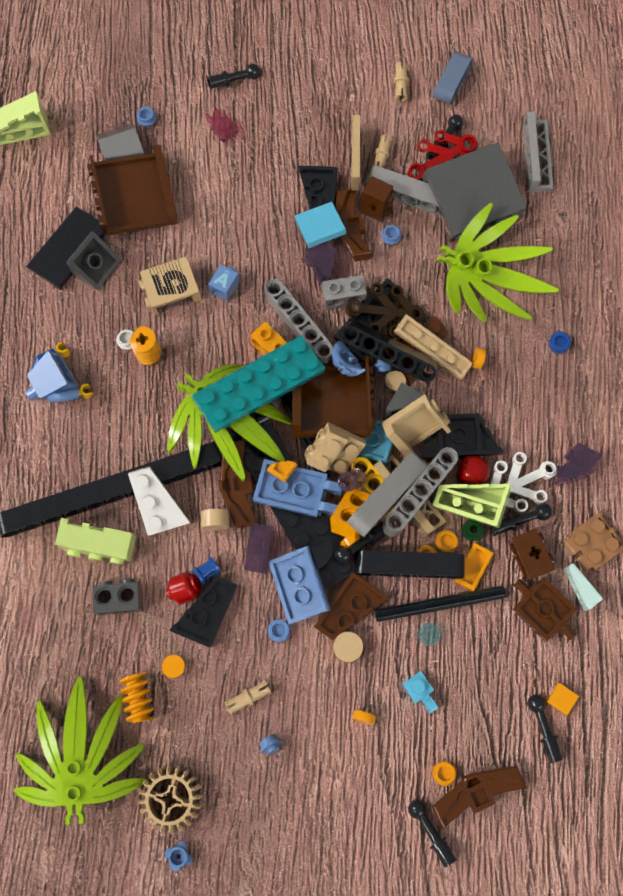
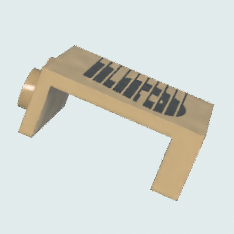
M187 257L140 271L142 279L138 281L142 292H147L148 297L144 299L148 310L153 309L155 316L159 315L157 307L192 296L194 303L201 301Z

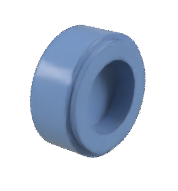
M276 619L269 624L268 635L275 642H284L290 635V627L286 621Z

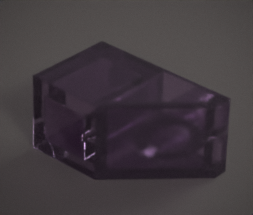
M329 241L311 248L307 246L303 259L309 268L312 267L315 271L314 274L318 282L322 283V281L332 280L336 262V250Z
M577 443L573 448L569 447L564 455V458L567 459L564 466L560 465L555 474V477H557L555 485L561 486L589 477L594 472L602 454L580 443Z

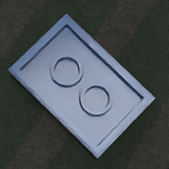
M305 546L268 561L289 625L331 610L310 546Z

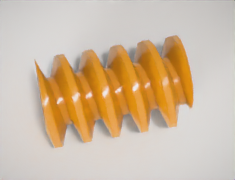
M140 326L131 335L129 343L137 360L143 365L156 363L162 354V350L154 331L148 327Z
M148 672L132 674L119 681V684L126 685L125 688L121 689V693L128 694L127 697L122 699V702L130 704L124 708V712L131 713L130 716L125 718L126 722H133L135 724L156 719L154 716H148L154 710V707H147L146 705L152 701V698L145 697L151 689L143 688L149 680L142 679V676Z

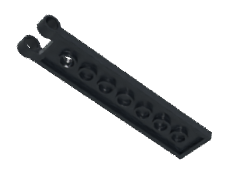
M254 412L253 416L256 422L277 445L285 461L294 462L270 423L269 418ZM230 426L226 428L233 441L243 439ZM246 440L243 462L247 469L251 471V476L257 484L264 459L275 462L279 461L269 455L261 456L259 454L260 449ZM270 506L295 550L305 546H310L311 548L332 541L333 553L331 559L323 568L318 570L325 591L349 578L352 572L355 573V563L352 558L346 564L336 561L334 553L340 547L341 540L336 533L331 532V523L325 514L321 513V516L316 518Z

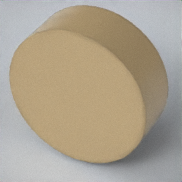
M399 371L389 372L385 378L386 389L396 393L401 382L406 384L404 374Z

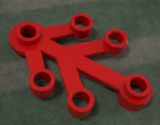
M439 130L434 136L437 143L448 142L456 146L448 149L429 143L426 139L420 140L417 145L419 152L425 153L428 151L439 156L422 165L419 163L412 164L408 169V176L420 180L426 169L452 160L458 154L462 156L476 151L478 146L477 139L470 134L463 135L460 138L447 134L444 130ZM438 134H443L444 139L440 140ZM425 143L427 145V148L422 149L420 147V144ZM464 143H470V148H466ZM412 170H417L419 175L413 176Z

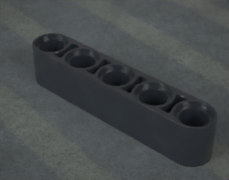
M351 321L341 331V338L346 344L421 381H432L438 372L439 365L433 358L360 322ZM349 328L356 331L357 335L355 337L349 335ZM366 339H374L376 345H369ZM386 347L392 348V349L394 350L395 354H394V355H389V354H387L385 348H386ZM404 357H411L414 364H407ZM423 367H431L433 373L428 374L424 372Z
M357 551L355 555V574L362 576L465 578V555L456 553Z

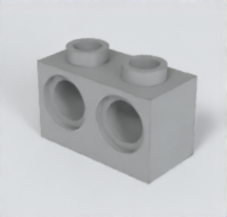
M363 275L322 281L325 311L344 308L352 299H357L362 304L366 301L367 293Z

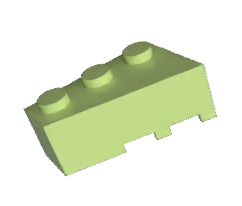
M36 91L0 108V145L51 135L47 114Z
M511 483L439 485L432 506L499 528L512 485Z
M61 518L55 545L66 551L68 556L80 558V554L88 555V559L94 561H101L102 558L110 559V563L123 565V562L130 563L136 538L132 533L106 527H92L88 523H82V525L70 523L68 519Z

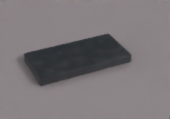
M76 206L26 267L60 290L73 275L66 263L91 231L102 239L106 234L105 228H100L99 220Z

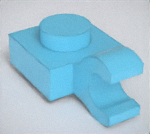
M421 671L402 684L415 704L421 700L429 713L438 709L437 704L429 695L434 689Z

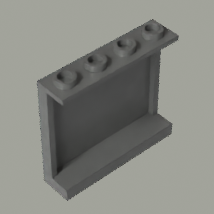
M499 142L430 167L422 175L423 181L429 183L451 234L448 239L449 242L453 240L458 242L469 222L490 203H493V206L478 234L484 232L487 227L494 226L515 215H518V218H520L523 211L527 208Z

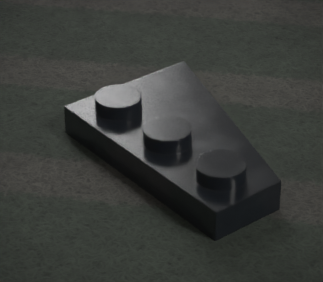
M298 165L309 210L332 202L335 206L337 167Z

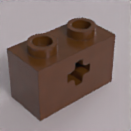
M371 176L362 192L360 213L382 223L384 217H388L393 208L391 205L395 197L392 194L393 185Z
M536 528L512 537L508 541L525 582L555 570L554 558L550 553H547L544 546L546 544L545 539L541 533H538ZM530 552H532V553L536 552L537 556H536V557H534V556L530 557L529 553H530Z

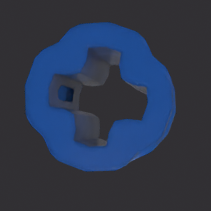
M209 557L208 561L198 568H192L203 585L207 579L216 573H222L212 557Z

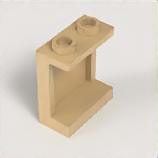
M425 394L381 423L386 436L405 457L413 451L412 447L441 428L447 434L452 432L448 426L451 423L445 412L440 413L441 409L434 399L430 401Z

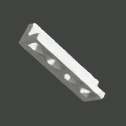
M527 112L523 122L528 191H552L553 177L548 121L536 120L535 112ZM538 126L543 127V132L540 135L537 134L536 127ZM538 142L544 146L541 152L538 151ZM539 158L546 163L543 169L540 168ZM541 176L547 180L548 185H539Z

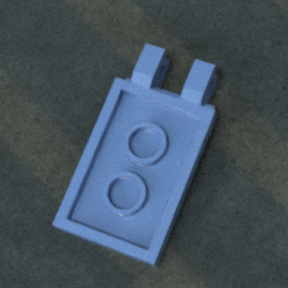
M264 459L253 502L316 518L321 516V513L332 516L338 505L324 502L326 494L328 492L341 496L343 484L330 481V478H327L328 474L297 467L286 483H283L266 470L270 465L277 462Z

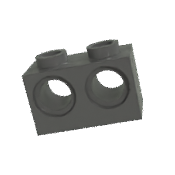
M135 579L121 580L120 584H113V581H101L98 586H92L94 614L109 615L142 612V588L140 583L135 582ZM133 590V598L130 601H125V592ZM106 592H110V601L107 603H103V594Z

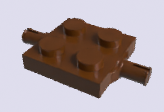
M543 577L535 586L530 588L521 579L516 581L513 586L523 595L512 610L545 642L559 631H562L569 640L576 636L577 633L567 623L577 608L549 581Z

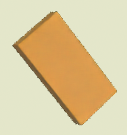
M474 542L465 558V578L454 579L453 582L473 592L494 553Z

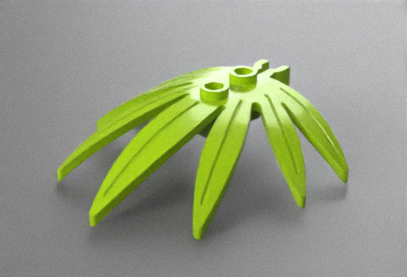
M490 203L466 226L457 242L455 250H451L446 245L440 247L439 251L444 252L448 257L440 255L437 257L436 262L446 263L450 266L446 280L448 300L456 314L460 313L461 291L470 310L482 322H487L481 305L469 285L470 283L485 299L496 307L519 318L531 320L532 317L483 281L518 292L556 293L559 289L520 272L492 265L491 263L527 260L549 253L553 248L517 246L479 252L480 248L501 236L519 217L515 215L497 223L473 241L491 211L493 203Z
M229 364L218 367L209 372L200 382L193 380L191 375L187 373L184 377L190 386L188 384L184 385L181 382L177 383V389L188 395L181 402L173 417L168 436V453H171L178 443L190 416L188 445L193 469L197 468L201 449V416L203 414L193 401L192 395L245 365ZM270 404L254 411L292 425L290 418ZM247 415L229 425L240 436L279 462L285 461V458L271 437L251 416ZM207 422L211 435L222 455L236 475L244 482L245 473L242 462L228 431L224 428L215 433Z
M79 676L77 678L68 702L64 722V762H62L58 741L43 702L38 701L37 727L39 739L47 762L55 774V778H52L42 766L28 756L17 753V760L26 774L37 784L46 788L47 791L38 787L22 786L15 788L14 792L20 798L35 805L47 807L65 805L67 810L65 825H70L73 823L72 817L75 814V805L79 824L86 823V814L83 811L85 804L110 801L141 787L143 782L148 780L147 778H130L111 783L107 786L103 785L123 772L142 752L145 744H139L121 753L110 761L97 775L94 774L115 732L123 706L122 699H124V695H119L107 710L96 730L87 760H85L87 704L83 677Z

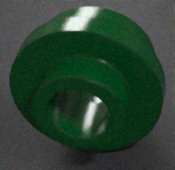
M470 519L463 524L462 534L469 541H477L483 536L484 527L482 523ZM474 526L477 529V533H471L469 528Z

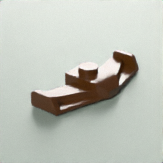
M345 189L336 191L335 209L346 229V234L340 236L355 261L371 259L372 252L361 236L366 234L362 213L354 214L356 190Z
M246 439L235 440L233 442L243 466ZM222 455L220 480L218 481L219 490L223 495L236 528L256 526L258 523L246 497V494L254 493L251 471L244 472L245 481H241Z
M517 766L479 773L472 772L464 776L462 781L436 802L432 808L443 830L469 806L475 814L496 804L492 795L527 789V786Z

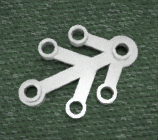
M517 452L512 458L513 465L507 484L511 483L512 485L511 493L531 499L536 504L544 503L547 500V493L545 491H533L523 486L540 478L545 480L553 478L557 473V466L551 461H545L539 466L538 470L518 478L521 467L526 462L527 457L523 452ZM516 456H521L523 462H518ZM497 461L493 467L494 474L490 484H500L502 474L508 469L506 462ZM497 465H502L504 470L499 471ZM550 466L552 472H547L545 467ZM537 494H541L543 500H538ZM509 498L506 506L518 513H523L527 510L528 503L524 499L515 501ZM523 503L524 509H519L517 504Z

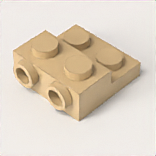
M328 422L324 429L321 428L317 433L315 442L309 445L305 451L307 465L325 473L329 469L343 476L365 447L366 441Z

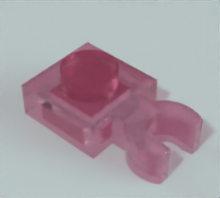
M214 108L216 116L211 117L207 113L205 114L206 120L209 124H212V131L224 143L238 133V127L227 115L221 118L220 111Z

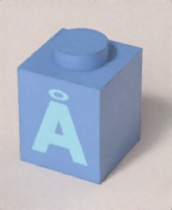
M220 264L208 283L210 293L228 302L240 283L239 275L234 268L230 266L225 267Z

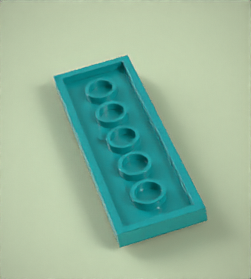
M301 335L194 393L192 399L211 428L217 433L322 374L325 371V367Z

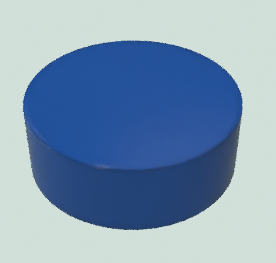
M556 332L549 339L548 345L552 352L562 354L570 347L571 340L566 333Z

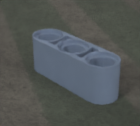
M455 51L435 87L433 98L451 105L471 67L473 58Z

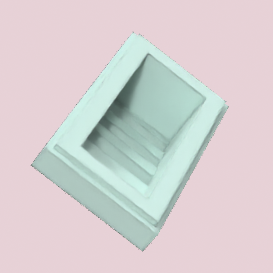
M572 563L564 568L584 611L590 610L603 599L575 564Z

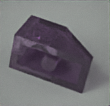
M256 523L251 524L244 570L266 574L275 533L274 527Z

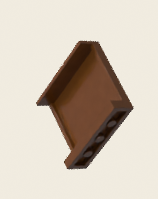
M161 145L153 146L154 153L98 162H94L93 155H89L91 164H87L89 176H94V181H91L93 193L98 195V198L94 199L97 211L101 210L102 216H98L100 228H105L106 236L177 224V211Z
M365 356V364H360L362 369L365 368L366 371L359 376H347L346 374H341V371H338V367H335L333 364H323L325 371L322 374L292 390L293 438H316L321 428L324 429L328 422L359 437H371L372 429H376V416L371 414V411H375V398H371V394H374V381H370V377H373V364H369V356Z

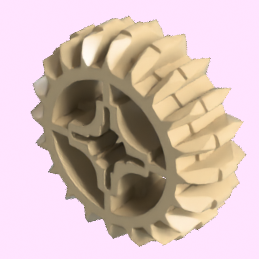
M167 766L166 774L162 767L158 768L159 777L153 772L150 773L149 777L152 782L148 780L143 782V785L148 790L141 789L139 791V794L144 795L145 799L138 800V804H145L146 806L140 810V814L148 812L149 816L144 821L147 823L153 819L152 829L161 824V833L165 832L168 826L169 833L172 834L175 831V825L179 831H182L184 829L183 822L187 826L192 824L189 816L192 818L198 817V813L193 809H200L202 807V804L195 801L196 799L203 798V794H195V791L200 789L201 785L197 784L193 787L192 782L197 778L193 776L188 780L186 778L190 772L188 769L181 775V766H177L174 773L172 766ZM172 779L166 792L154 791L162 780ZM179 781L186 787L189 799L179 794ZM172 791V798L176 799L177 802L171 803L169 807V800L165 799L164 796L170 795ZM152 799L161 803L162 816L156 812ZM174 807H188L183 816L169 819Z

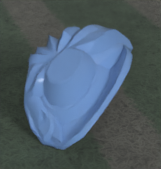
M338 341L334 345L332 350L333 365L338 367V371H341V374L359 376L366 371L365 368L362 369L344 342Z

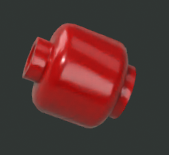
M186 571L169 579L166 593L170 600H174L177 604L181 605L198 597L201 584L195 574Z

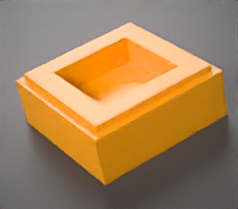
M557 683L546 703L567 716L579 696L561 683Z

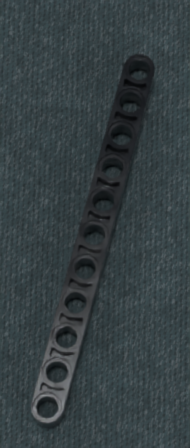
M215 441L201 445L196 469H193L190 452L186 450L0 512V536L2 538L11 537L59 521L61 518H68L134 496L135 494L128 476L129 472L150 466L163 485H167L221 467L222 453Z

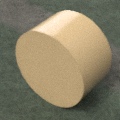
M207 509L201 511L202 530L218 531L230 528L229 510Z
M343 632L334 641V654L342 662H354L362 654L363 642L357 634Z

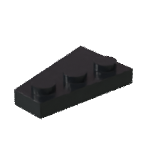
M216 576L169 631L212 648L238 585Z

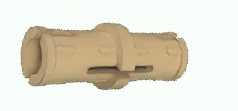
M397 62L395 64L396 77L394 78V86L396 87L395 100L400 102L401 96V102H404L408 99L407 86L409 85V78L407 77V63L403 62V68H401V62Z
M386 134L381 136L378 149L374 153L373 166L384 168L386 161L389 159V150L393 141L390 135L387 136V140H385Z
M263 680V682L248 690L246 688L243 689V693L224 703L230 715H233V713L248 705L250 707L253 706L255 701L272 692L266 680Z

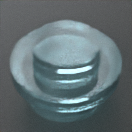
M425 623L418 629L417 636L423 645L432 646L439 641L440 630L432 623Z

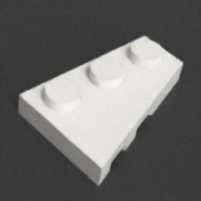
M150 466L128 473L148 536L190 523L188 517L182 512L177 502L171 497Z

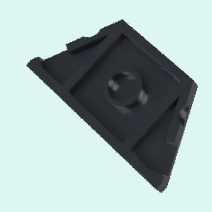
M479 413L447 415L451 421L448 426L452 432L447 434L441 428L427 437L419 457L422 459H434L446 447L454 449L458 454V458L467 456L502 455L503 450L501 447H498L493 439V434L484 425V420Z

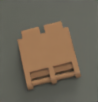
M602 511L566 535L568 540L563 543L572 556L577 552L580 553L581 556L575 560L585 572L590 568L593 571L597 570L623 551V541L615 532V527H611L602 516L604 514Z

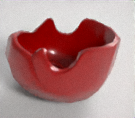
M467 456L459 463L456 478L460 484H486L490 476V467L487 461L479 456Z

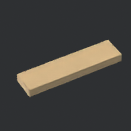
M353 115L351 189L359 190L360 115Z
M407 314L394 330L395 334L421 353L436 360L440 367L460 381L473 365V362Z

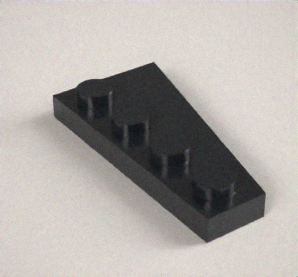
M387 278L382 283L383 292L396 306L398 301L389 294L390 289L396 284ZM394 289V294L399 295V291ZM372 295L364 303L366 305L383 306ZM361 313L358 317H351L334 335V339L344 342L341 338V331L351 321H357L369 327L384 316ZM348 329L349 335L353 337L357 335L354 329ZM366 339L369 345L375 346L374 339ZM345 343L353 355L365 364V356L370 355Z

